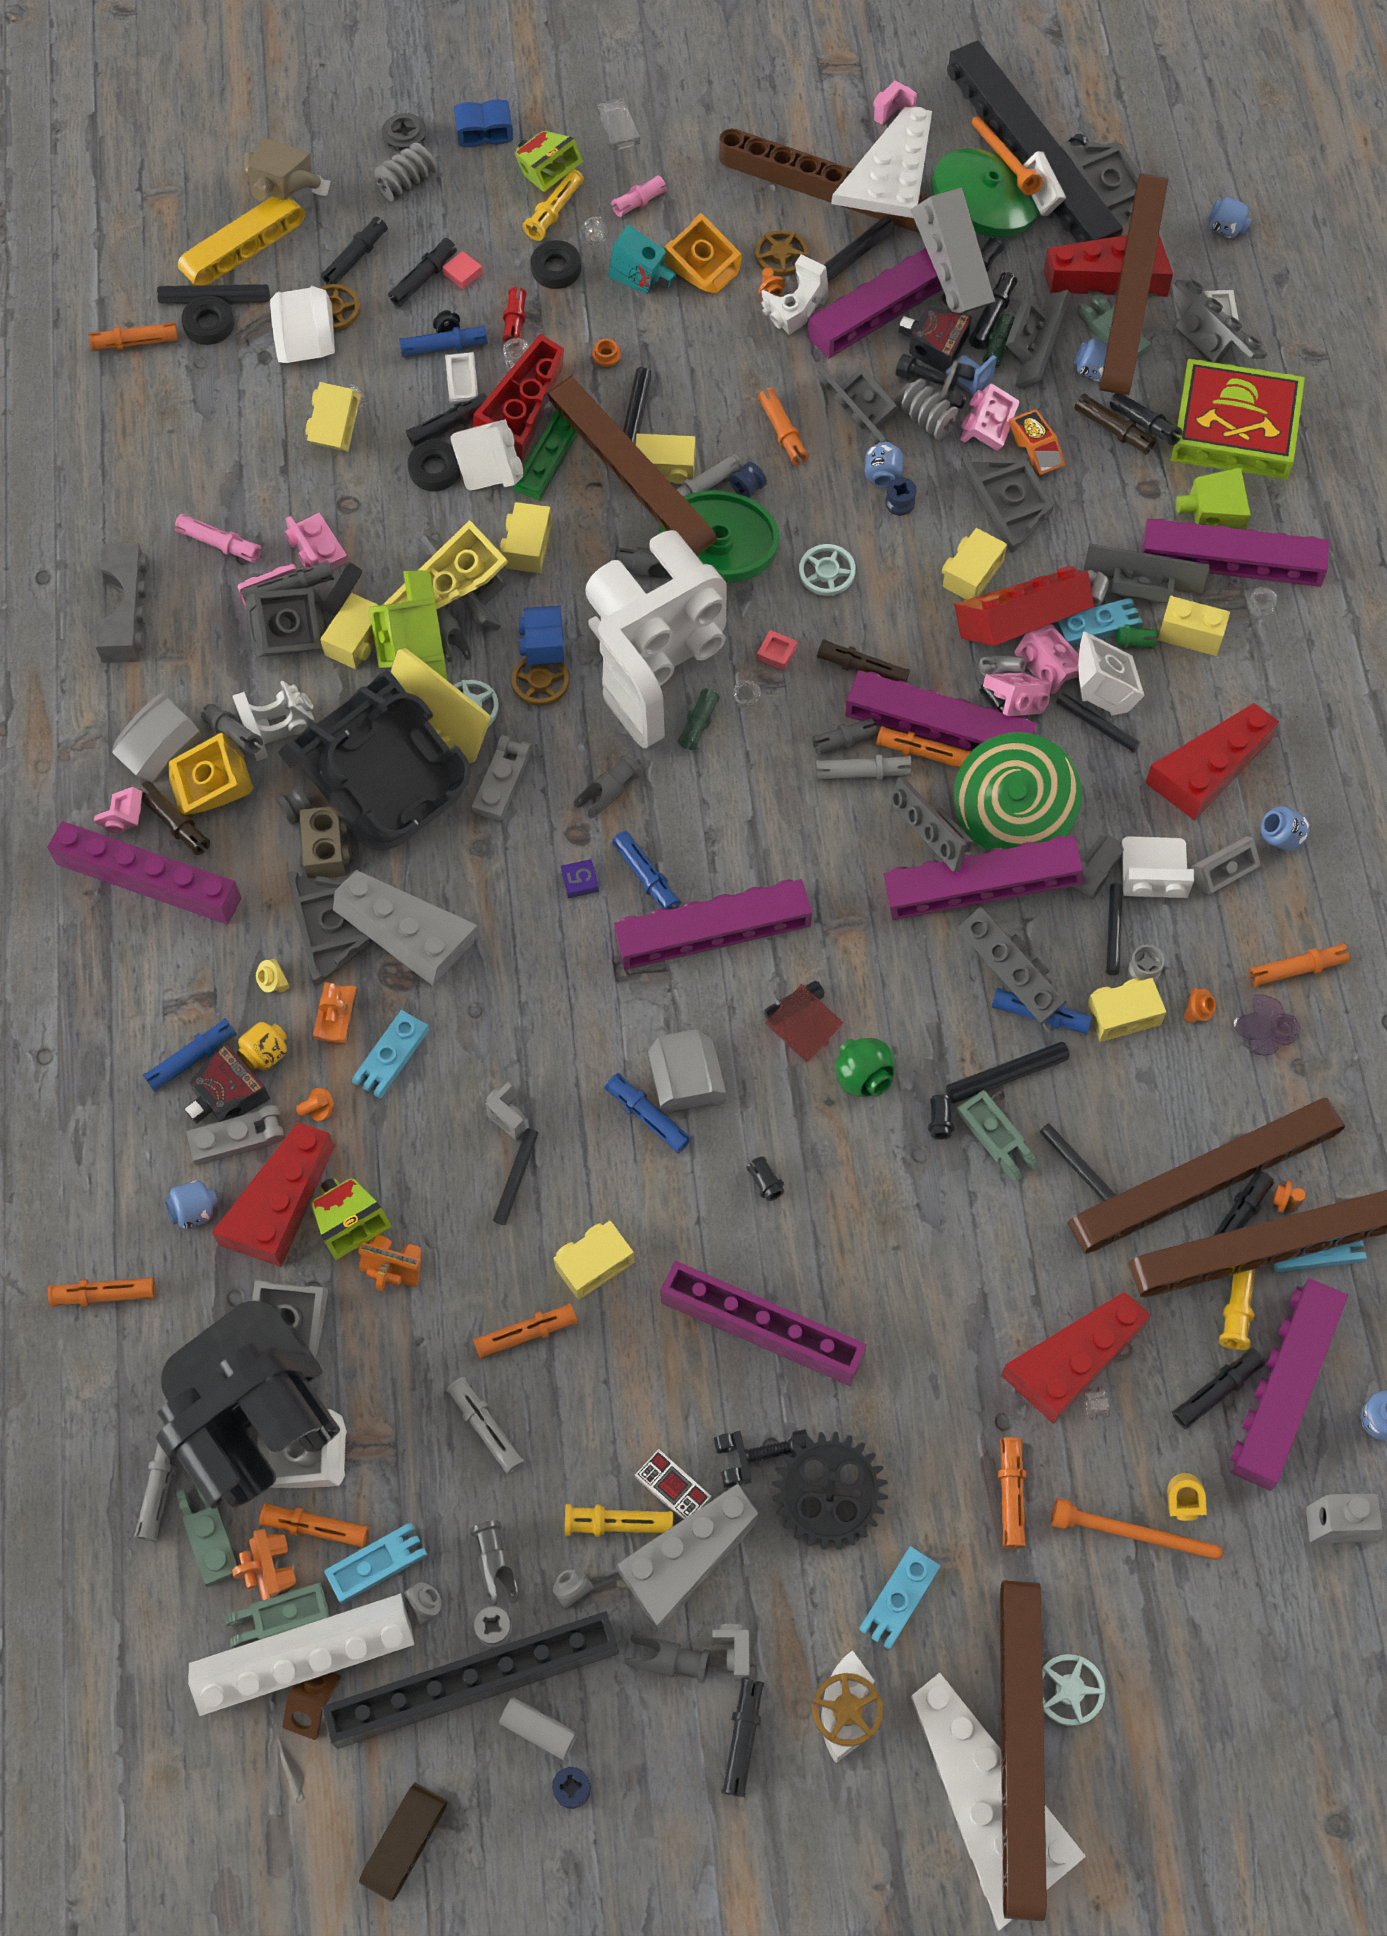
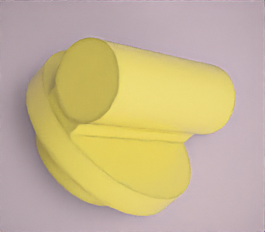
M276 959L264 960L260 963L256 972V980L264 992L278 991L281 993L290 988Z

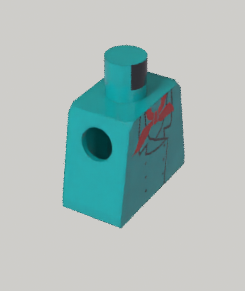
M630 225L625 227L614 243L608 277L641 292L649 293L656 282L666 288H670L676 273L663 266L666 251Z

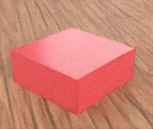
M464 251L460 252L442 267L443 275L462 290L483 274L482 266Z
M769 630L757 652V660L785 671L797 649L798 641Z

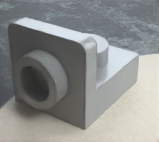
M507 1082L502 1088L496 1087L488 1095L485 1103L487 1116L517 1141L525 1133L524 1115L515 1105L510 1103L515 1098L514 1086Z
M722 1624L720 1625V1630H712L714 1644H734V1648H727V1671H734L735 1681H741L743 1678L749 1679V1630H742V1625Z

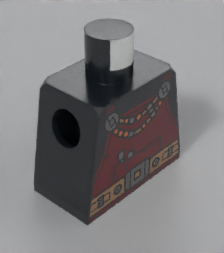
M928 307L925 308L919 321L904 316L898 333L911 337L909 348L911 356L946 374L954 360H957L970 335L972 316Z
M226 1043L191 1079L190 1085L198 1098L185 1107L184 1110L195 1124L199 1123L210 1113L220 1122L242 1116L267 1102L270 1097L265 1086Z

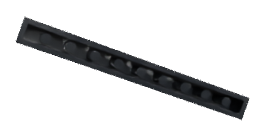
M977 40L951 51L949 65L947 66L949 78L957 83L964 98L969 99L975 107L977 115L985 120L989 128L1021 164L1024 165L1037 151L1044 153L1066 196V199L1052 212L1057 215L1065 231L1070 232L1076 243L1122 236L1123 227L980 41Z

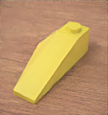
M469 520L419 570L427 571L431 575L437 610L488 583L509 561ZM405 583L383 605L408 602Z

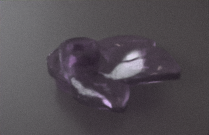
M1262 994L1253 995L1254 1013L1243 1015L1233 1022L1234 1028L1242 1037L1253 1040L1250 1050L1251 1053L1257 1055H1271L1281 1045L1294 1043L1300 1035V1025L1297 1019L1291 1014L1285 1013L1282 1004L1278 1000ZM1277 1028H1286L1288 1034L1280 1033Z

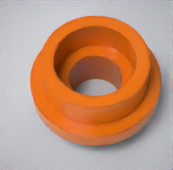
M601 339L592 350V358L599 366L610 367L620 360L621 350L615 341Z

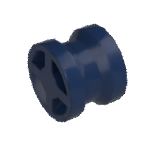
M747 462L742 466L741 472H735L729 477L734 491L748 498L754 495L756 489H762L767 484L763 471L753 462Z
M904 477L891 480L886 491V508L894 515L902 516L909 514L915 506L916 485L913 481Z
M567 1767L556 1774L552 1790L561 1806L567 1809H576L582 1807L589 1799L591 1786L588 1777L582 1770L577 1767Z

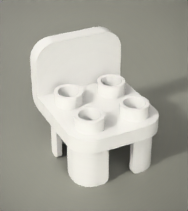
M674 530L662 532L653 537L649 542L651 552L673 578L671 581L646 594L620 561L613 560L599 568L586 585L587 599L601 617V621L596 616L589 619L588 624L600 640V653L603 656L602 684L604 687V701L633 739L645 749L665 737L664 703L660 686L672 676L675 666L693 656L697 660H705L713 656L721 649L726 640L722 632L726 625V582L712 565L703 564L679 533Z

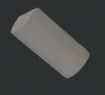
M1245 836L1192 865L1191 869H1194L1196 885L1201 891L1210 895L1259 868L1261 863L1254 839Z
M514 1697L513 1699L510 1698L499 1721L500 1725L563 1761L567 1758L579 1737L578 1732Z

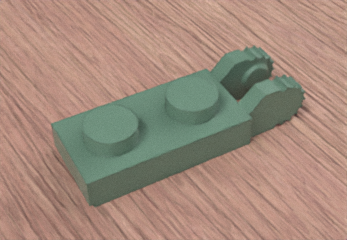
M1097 294L1090 299L1093 308L1089 307L1087 303H1083L1078 306L1077 312L1090 327V330L1104 343L1108 344L1114 308L1110 307L1105 298ZM1142 334L1137 359L1148 352L1152 344Z
M981 1091L957 1108L956 1113L997 1163L1000 1162L1002 1169L1011 1180L1016 1182L1022 1178L1020 1169L1009 1157L1014 1151L1017 1152L1021 1161L1030 1170H1034L1039 1166L1036 1157L1026 1146L1025 1139L986 1091Z
M182 1489L177 1491L176 1495L184 1515L182 1519L205 1585L209 1587L233 1577L232 1569L239 1564L219 1507L211 1509L198 1490L206 1509L193 1513L189 1495Z
M316 1583L250 1604L251 1607L226 1615L224 1619L226 1626H237L254 1619L256 1629L237 1634L229 1640L231 1648H237L331 1616L322 1583Z

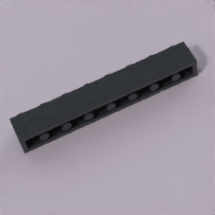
M604 1611L324 1705L322 1710L331 1743L337 1749L618 1655V1645L608 1613Z

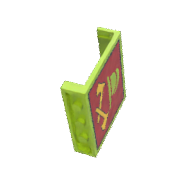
M1188 359L1183 376L1184 385L1177 427L1182 429L1183 434L1182 436L1176 434L1181 439L1177 444L1173 445L1170 461L1223 470L1241 468L1242 473L1288 480L1295 457L1305 377L1264 371L1262 369L1238 367L1231 364L1226 365L1204 360Z

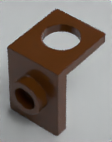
M331 1672L295 1684L287 1697L282 1727L316 1740L319 1735L322 1719V1706L328 1703L340 1683L341 1676ZM295 1712L307 1714L312 1721V1725L303 1726L294 1719L293 1714Z

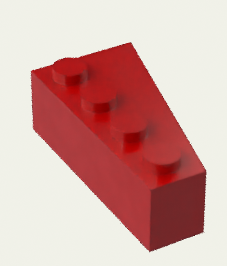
M1127 235L1047 248L1043 272L1050 293L1068 290L1071 294H1088V291L1092 290L1103 292V295H1114L1115 291L1118 290ZM1159 235L1149 292L1157 293V297H1168L1173 272Z
M539 334L473 414V427L506 419L508 428L513 433L514 448L521 463L549 401L547 392L555 387L562 371L564 348L544 335Z
M1074 566L1062 567L1057 569V573L1039 576L1024 583L954 603L961 639L992 646L1095 607L1088 571L1076 570Z
M1253 703L1151 764L1145 783L1195 821L1267 746L1274 736L1279 721Z
M299 1122L294 1126L212 1231L219 1246L282 1267L333 1152L334 1144L329 1132Z
M1123 1292L1005 1364L1001 1376L1054 1424L1144 1329L1151 1315L1126 1292Z

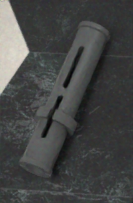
M328 561L305 569L299 567L295 569V572L242 588L241 592L245 603L247 596L254 592L303 589L334 580Z
M208 704L203 708L209 715L201 712V718L206 723L212 725L213 730L217 734L223 733L250 754L260 751L261 748L255 745V742L263 745L261 736L239 723L232 713L222 711L215 704Z

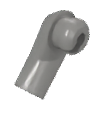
M1088 570L1094 606H1101L1109 586V580L1100 571L1096 573Z
M985 656L979 661V669L983 676L1006 672H1024L1026 669V659L1015 656Z

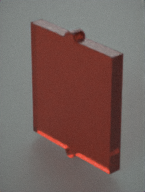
M803 984L787 1000L780 1001L778 1010L765 1023L806 1062L822 1046L829 1044L828 1039L843 1024Z

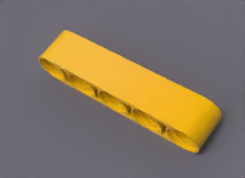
M271 196L186 251L178 261V269L194 285H209L297 228L304 220L305 211L290 196L284 200Z

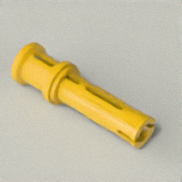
M573 169L568 173L546 202L539 203L535 207L533 216L523 222V230L531 239L541 241L546 236L548 227L558 221L559 211L584 181L583 175L578 170Z
M1256 1269L1233 1275L1230 1302L1225 1306L1222 1314L1225 1318L1224 1332L1219 1336V1344L1225 1348L1232 1350H1247L1250 1348L1251 1341L1248 1338L1249 1326L1255 1316L1250 1306Z
M566 1503L565 1536H570L572 1533H593L595 1537H600L601 1535L604 1536V1532L664 1533L673 1527V1511L605 1510V1506H602V1504H596L594 1508L572 1507L571 1503ZM592 1519L591 1522H575L574 1520ZM605 1519H614L616 1522L605 1523ZM622 1520H652L654 1523H622Z

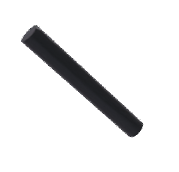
M1063 692L1058 697L1057 704L1132 752H1135L1140 744L1138 740Z
M1112 883L1110 885L1106 973L1109 975H1118L1120 969L1123 885L1120 883Z
M1050 1123L1040 1130L1042 1136L1103 1201L1117 1196Z
M527 1128L525 1130L493 1219L497 1224L506 1225L539 1134L533 1129Z

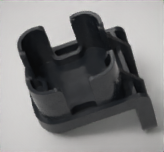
M388 670L381 672L368 686L359 688L346 703L319 723L309 725L296 740H289L278 751V754L289 768L294 767L298 763L354 836L363 845L374 850H390L399 846L452 806L460 798L469 782L471 774L469 761L461 749L456 745L449 749L428 721L433 717V714L425 702L416 695L407 693Z
M254 1300L239 1304L174 1353L163 1367L161 1387L168 1402L158 1411V1415L165 1426L157 1434L156 1440L169 1459H179L211 1509H215L220 1505V1502L223 1501L222 1496L231 1507L241 1506L263 1493L276 1482L275 1471L247 1431L251 1426H254L266 1446L273 1452L282 1451L297 1439L306 1451L316 1452L329 1443L340 1432V1428L309 1384V1382L322 1374L319 1363L284 1312L271 1303Z

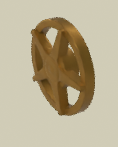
M786 230L765 233L755 248V258L758 265L762 269L771 268L774 271V275L779 276L796 273L795 265L785 268V264L789 263L793 257L799 258L801 254L808 257V247L804 239L797 235L796 232ZM784 237L787 239L785 241H776L774 238ZM793 240L802 247L803 252L792 248ZM768 242L771 246L770 251L760 255L761 247ZM771 259L774 263L780 264L781 268L769 266L763 260Z
M329 284L320 287V289L326 290V292L334 291L333 295L329 296L332 303L333 319H336L339 323L333 324V330L347 329L357 319L360 312L357 294L351 288L341 284ZM339 291L351 296L354 302L344 303L342 298L339 297ZM354 309L351 316L344 320L342 316L345 311Z
M526 657L515 666L512 672L513 691L519 699L530 705L545 706L558 702L564 696L569 686V674L566 666L562 662L552 663L562 671L552 674L547 668L543 667V664H538V667L532 669L529 674L519 673L527 665ZM564 678L563 686L555 694L551 689L553 682ZM517 679L528 683L530 688L526 694L518 688ZM537 692H545L549 696L543 699L532 698Z
M842 1673L830 1677L818 1688L813 1700L812 1714L817 1729L827 1740L840 1746L851 1747L865 1743L876 1733L882 1721L883 1704L879 1692L870 1681L857 1674ZM847 1680L862 1684L872 1695L859 1699L854 1694H850ZM842 1681V1695L838 1696L835 1701L820 1699L826 1688L835 1682ZM875 1700L877 1716L873 1727L869 1729L861 1716L863 1707ZM818 1705L832 1710L833 1716L837 1721L832 1734L823 1726L820 1720ZM856 1724L866 1733L856 1739L836 1737L843 1725L852 1726Z

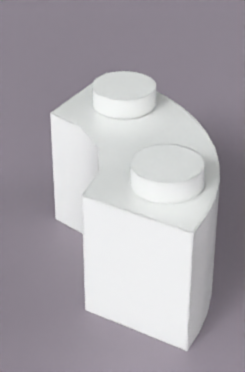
M853 1650L841 1660L831 1675L832 1677L837 1674L852 1673L866 1678L873 1685L875 1682ZM847 1680L850 1694H854L859 1699L868 1694L869 1690L858 1682ZM842 1681L835 1682L826 1688L823 1700L835 1701L838 1696L842 1695ZM822 1707L821 1722L832 1734L837 1721L833 1716L832 1710ZM856 1724L852 1726L843 1725L836 1737L856 1739L866 1733ZM824 1737L826 1746L835 1763L859 1746H840Z

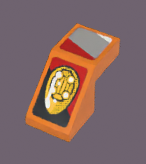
M1037 409L1008 419L1017 447L1027 448L1036 475H1042L1066 465L1057 436Z

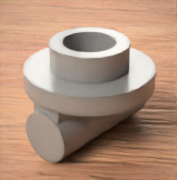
M570 1569L562 1572L557 1577L553 1586V1593L564 1610H566L594 1589V1586L582 1570Z
M423 1582L417 1583L404 1592L420 1626L429 1623L433 1619L432 1617L440 1612L442 1607L441 1598L438 1591L431 1585Z

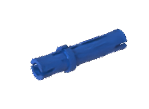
M485 325L459 330V327H454L453 331L403 339L399 338L402 357L454 348L460 351L463 350L462 347L488 344Z
M623 831L613 838L612 845L640 879L645 893L651 895L661 909L679 908L681 901L667 884V878L663 873H659L654 868L630 833Z
M997 987L992 1008L1036 1019L1014 993ZM1064 1004L1045 1021L1052 1024V1028L1058 1029L1061 1026L1087 1035L1093 1015L1065 1008Z
M224 1018L223 1021L204 1034L198 1033L195 1035L194 1041L149 1072L144 1073L143 1076L154 1092H156L157 1089L206 1055L208 1058L211 1057L216 1048L232 1037L237 1036V1033L230 1026L228 1020Z
M616 1073V1075H613L608 1080L604 1089L625 1106L624 1110L628 1114H634L677 1154L687 1147L692 1137L681 1130L669 1117L647 1099V1094L643 1090L638 1091L620 1073Z

